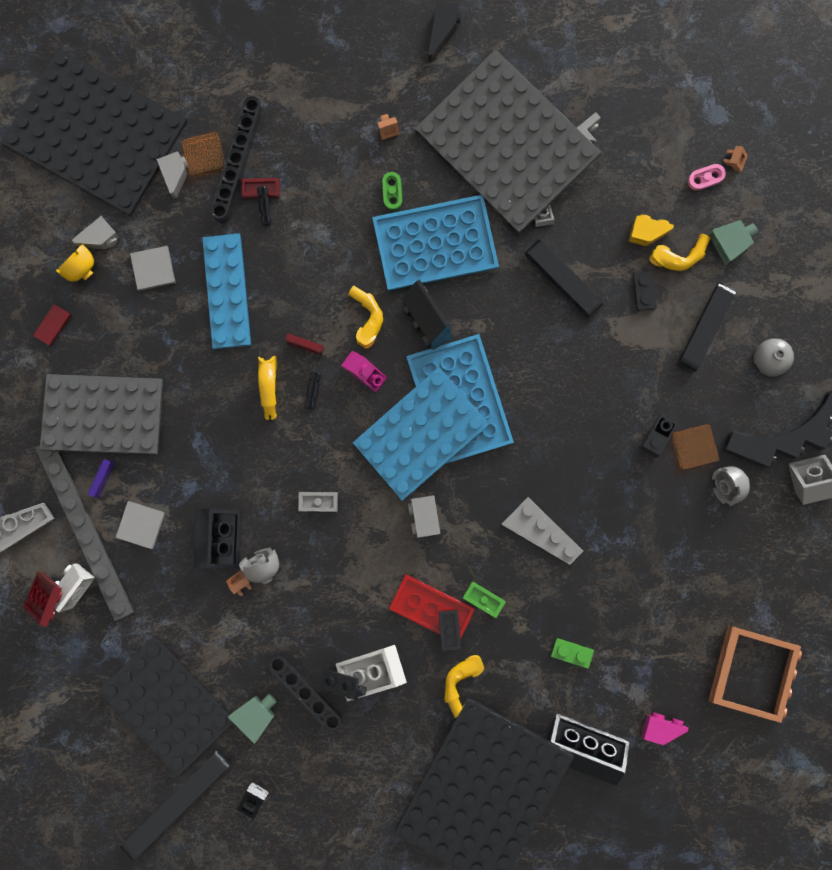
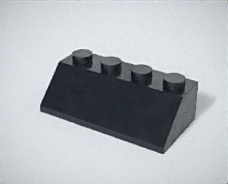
M556 714L547 740L574 754L569 768L617 786L626 771L630 742L563 715Z

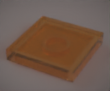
M217 131L181 140L191 178L223 169L225 157Z
M710 423L673 432L672 438L681 470L719 461Z

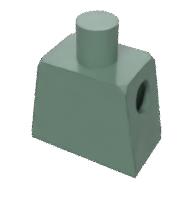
M739 220L713 229L708 236L711 238L710 240L724 264L727 265L754 243L751 237L758 233V229L753 223L745 227L742 221Z
M268 694L262 701L255 696L230 714L228 718L255 744L275 716L270 709L277 701L271 694Z

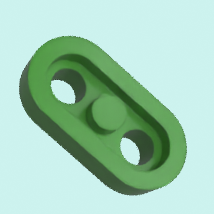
M388 172L382 179L383 200L388 210L395 211L402 205L401 178L395 172ZM394 181L395 185L390 186L388 183ZM391 199H395L397 202L395 204H391L389 201Z

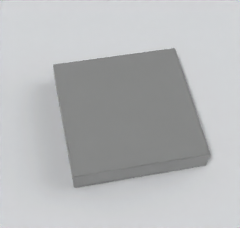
M168 246L130 253L138 291L176 283Z
M128 501L116 538L154 549L166 513Z

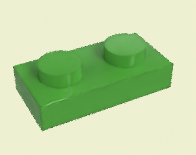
M473 581L463 596V599L497 618L506 601Z
M556 638L551 657L589 669L594 650Z

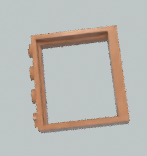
M728 626L708 701L782 723V719L787 714V700L792 695L791 684L797 675L796 664L800 661L802 655L801 646ZM739 635L790 649L773 714L722 699Z

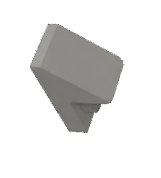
M596 112L577 127L594 145L596 139L590 133H593L599 127L598 123L601 118Z

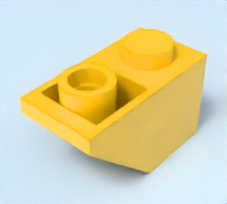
M637 215L633 221L628 242L648 246L669 234L674 225L669 224L667 220L659 219L657 221L651 219L648 215Z

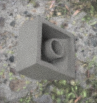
M826 455L788 463L795 493L803 505L832 498V464Z

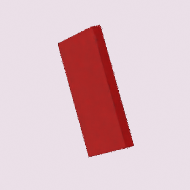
M406 574L389 610L440 634L438 611L458 610L461 639L475 608Z

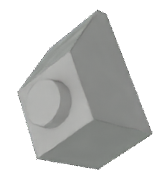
M178 151L157 159L173 199L177 198L188 175L186 168L189 167L185 156L181 157Z
M100 216L72 241L78 247L83 244L86 248L107 249L108 247H113L120 237L105 219Z

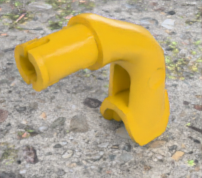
M700 234L695 247L691 249L687 258L672 253L667 246L658 245L653 250L649 260L653 265L660 268L665 267L674 271L687 270L705 257V250L711 238L705 234Z
M353 286L348 296L362 303V306L371 312L369 320L363 328H359L356 334L357 343L367 349L377 339L383 323V314L372 294H367Z
M273 356L270 360L265 361L263 358L258 357V384L261 406L264 408L265 419L269 420V415H271V420L277 417L275 411L277 358Z
M478 655L470 656L454 666L446 677L444 700L445 703H448L454 718H457L462 709L456 684L467 677H476L484 671V665Z

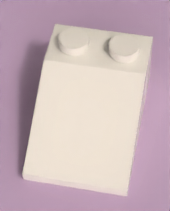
M78 563L72 566L68 565L63 572L65 576L62 580L55 582L62 588L61 600L55 605L57 612L72 609L95 579L92 573Z
M395 645L336 664L338 673L359 678L358 685L367 687L366 695L358 698L407 683Z

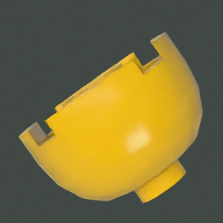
M82 244L56 272L71 282H77L82 278L86 280L93 273L91 271L94 265L93 255Z

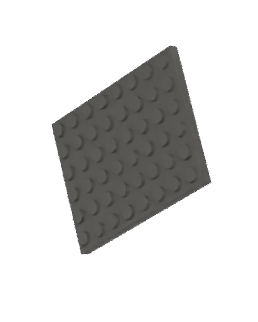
M496 49L415 128L518 233L522 232L601 155V151Z

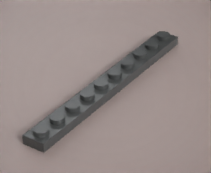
M40 445L36 446L37 454L114 620L117 621L134 613L60 451H41Z

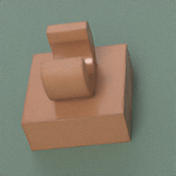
M388 114L380 116L382 121L378 122V128L382 140L400 134L395 117L389 119Z
M736 146L734 150H727V154L732 157L731 159H724V163L727 166H732L734 171L742 172L748 155L743 147Z
M241 570L226 580L233 594L238 593V595L243 596L241 589L245 586L251 590L250 582Z

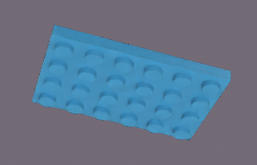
M482 195L372 217L388 291L412 287L419 279L422 284L499 268Z
M479 334L441 345L434 350L431 348L406 356L415 386L419 385L434 370L440 367L490 424L446 464L514 443Z
M438 367L358 437L353 444L403 501L490 424L443 370Z

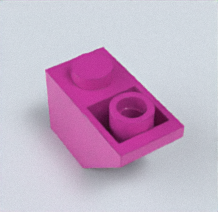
M351 351L341 365L352 376L374 392L378 391L387 378L365 357L354 351Z
M653 712V716L646 715L641 737L644 740L665 745L688 732V727L683 725L684 721L672 718V721L665 720L664 715Z

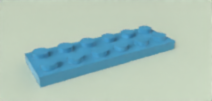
M241 234L202 237L212 348L215 350L251 346Z

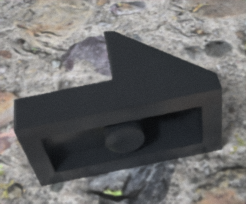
M251 783L237 810L254 820L268 795V791L255 783Z

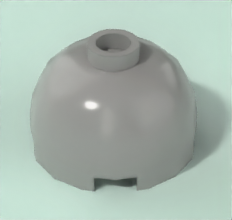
M772 338L766 340L754 352V363L760 372L768 377H777L786 373L794 361L792 347L782 339Z
M728 466L720 468L713 473L712 480L715 479L717 487L713 488L721 503H728L730 506H733L747 497L750 490L749 478L741 469Z
M271 548L254 552L256 556L249 560L244 558L240 562L239 567L246 579L254 583L262 582V584H267L273 580L272 577L276 575L279 569L278 556L276 551H272Z

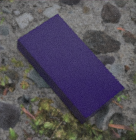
M106 459L102 461L88 495L95 498L100 497L115 463Z

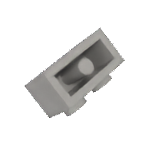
M434 495L411 499L412 503L408 504L410 515H414L415 523H411L413 534H417V538L439 535L440 527Z

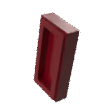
M279 178L241 179L242 199L260 198L257 188L261 186H267V197L280 198Z
M54 304L33 336L52 346L71 317V314Z
M287 333L285 339L287 344L323 355L325 350L323 345Z

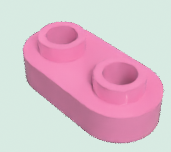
M713 164L696 170L689 176L688 185L691 189L699 191L719 184L725 178V169L719 164ZM712 173L717 174V178L712 177ZM694 179H698L700 184H696Z

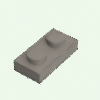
M299 492L298 511L338 512V492Z

